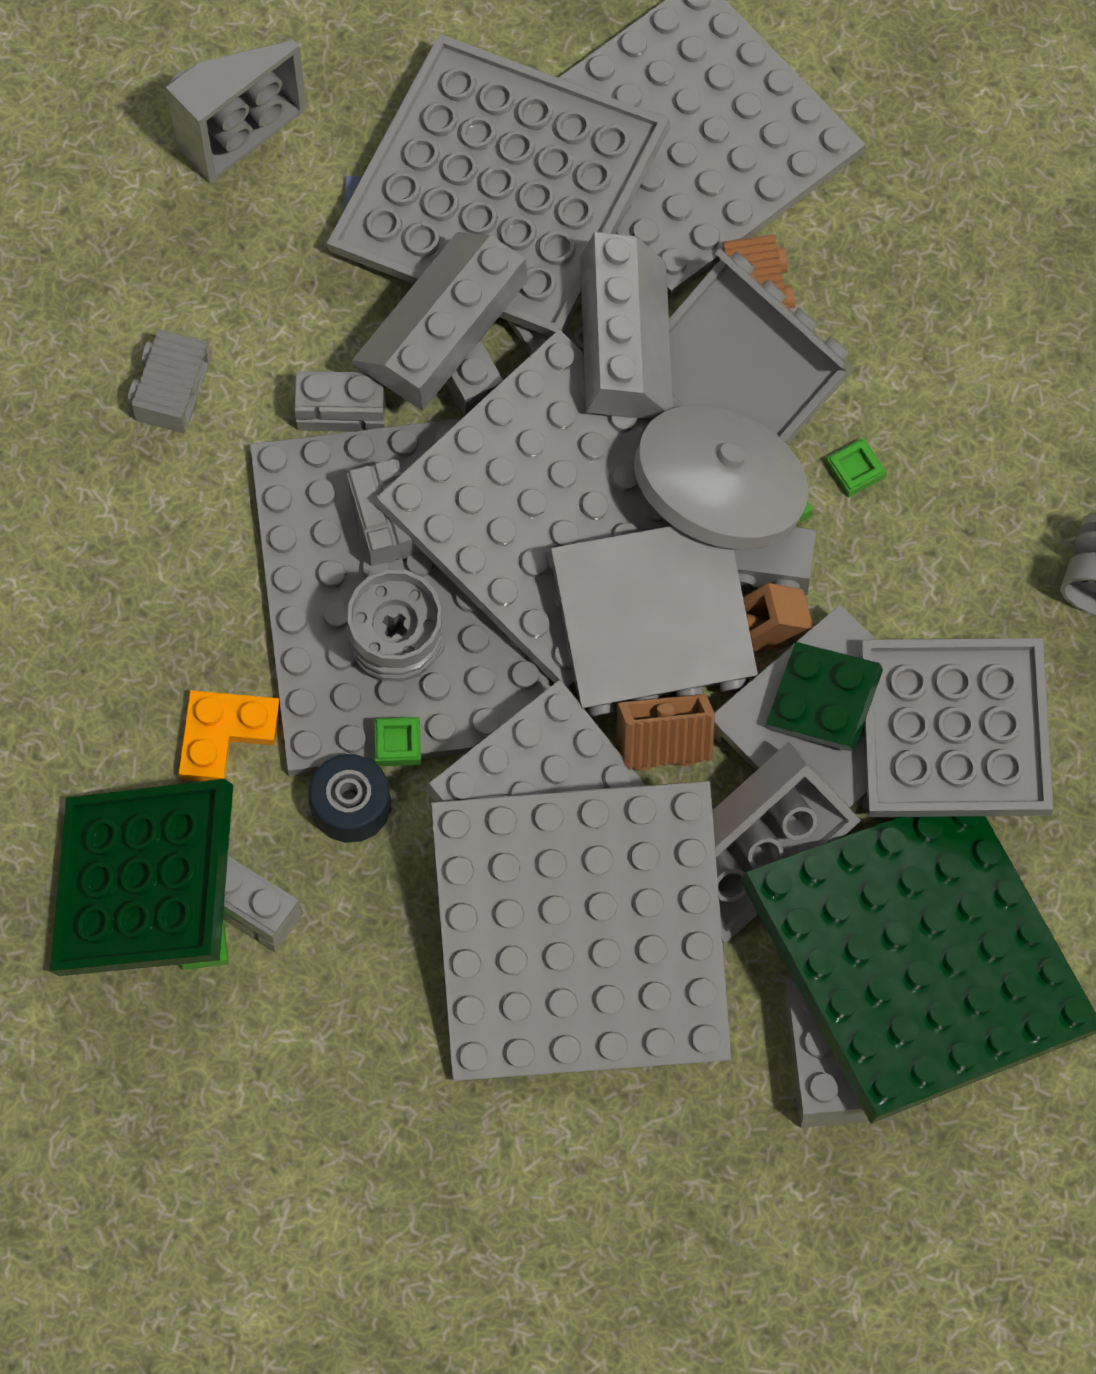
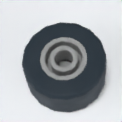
M357 754L338 755L331 758L314 772L308 787L309 805L317 827L329 838L344 843L361 842L375 836L387 822L391 811L389 782L383 770L369 758Z

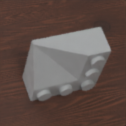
M294 40L198 62L189 70H182L171 79L169 85L166 86L177 150L209 183L307 110L300 47Z

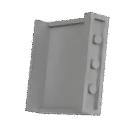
M718 249L715 254L720 258L719 262L669 318L673 408L701 404L730 409L765 425L788 445L853 372L855 368L846 360L850 352L832 336L826 341L813 331L819 324L801 308L798 307L793 313L782 303L787 295L770 280L767 279L761 284L752 276L751 273L756 267L739 252L735 251L730 256Z
M674 526L553 547L546 552L549 570L553 569L578 702L582 708L588 709L590 717L616 712L615 703L631 700L659 699V695L676 692L677 697L704 694L702 687L720 684L721 692L742 689L747 685L746 679L758 675L734 549L702 542Z
M840 604L797 642L861 658L860 646L862 640L876 639ZM793 644L715 712L714 739L719 744L726 740L755 771L789 741L822 775L854 813H857L862 807L868 811L864 726L855 751L851 752L771 731L766 725L794 647Z

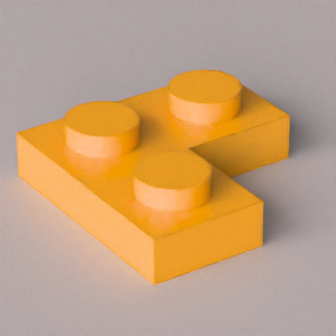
M190 690L179 768L180 780L208 781L225 779L230 742L275 746L280 699Z

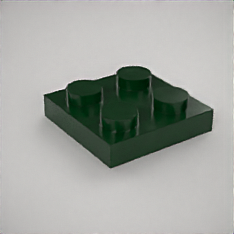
M795 642L766 722L767 727L771 731L854 752L883 671L881 664Z

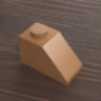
M767 583L743 597L754 653L785 647L804 636L813 628L803 589Z

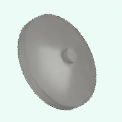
M701 404L675 407L656 416L648 424L636 447L634 471L645 498L667 522L702 542L738 550L764 548L787 537L798 524L806 508L808 482L797 456L772 430L742 413L723 407Z

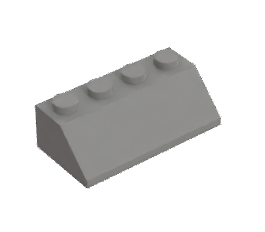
M457 232L353 358L352 364L423 411L527 283L526 258L491 235Z
M594 232L580 256L586 413L654 419L661 413L673 408L666 261L637 236Z
M789 741L712 810L722 941L724 943L728 942L758 914L740 881L747 871L842 838L861 821L822 775Z

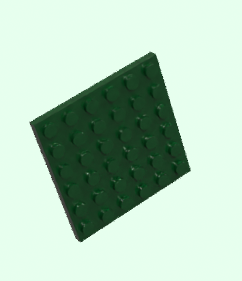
M986 816L898 817L747 871L740 879L870 1124L1096 1034V1012Z

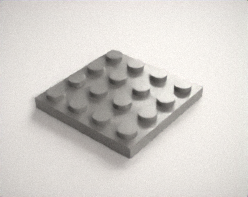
M1043 638L862 640L860 646L861 658L878 662L883 668L864 723L868 817L1052 815L1053 794Z
M559 679L428 783L424 789L434 802L646 785L632 768L631 770L627 769L622 755L585 709L581 707V704L561 679Z

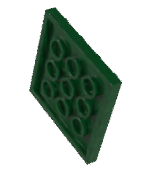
M226 779L66 797L50 972L58 976L220 961L233 797L232 783Z

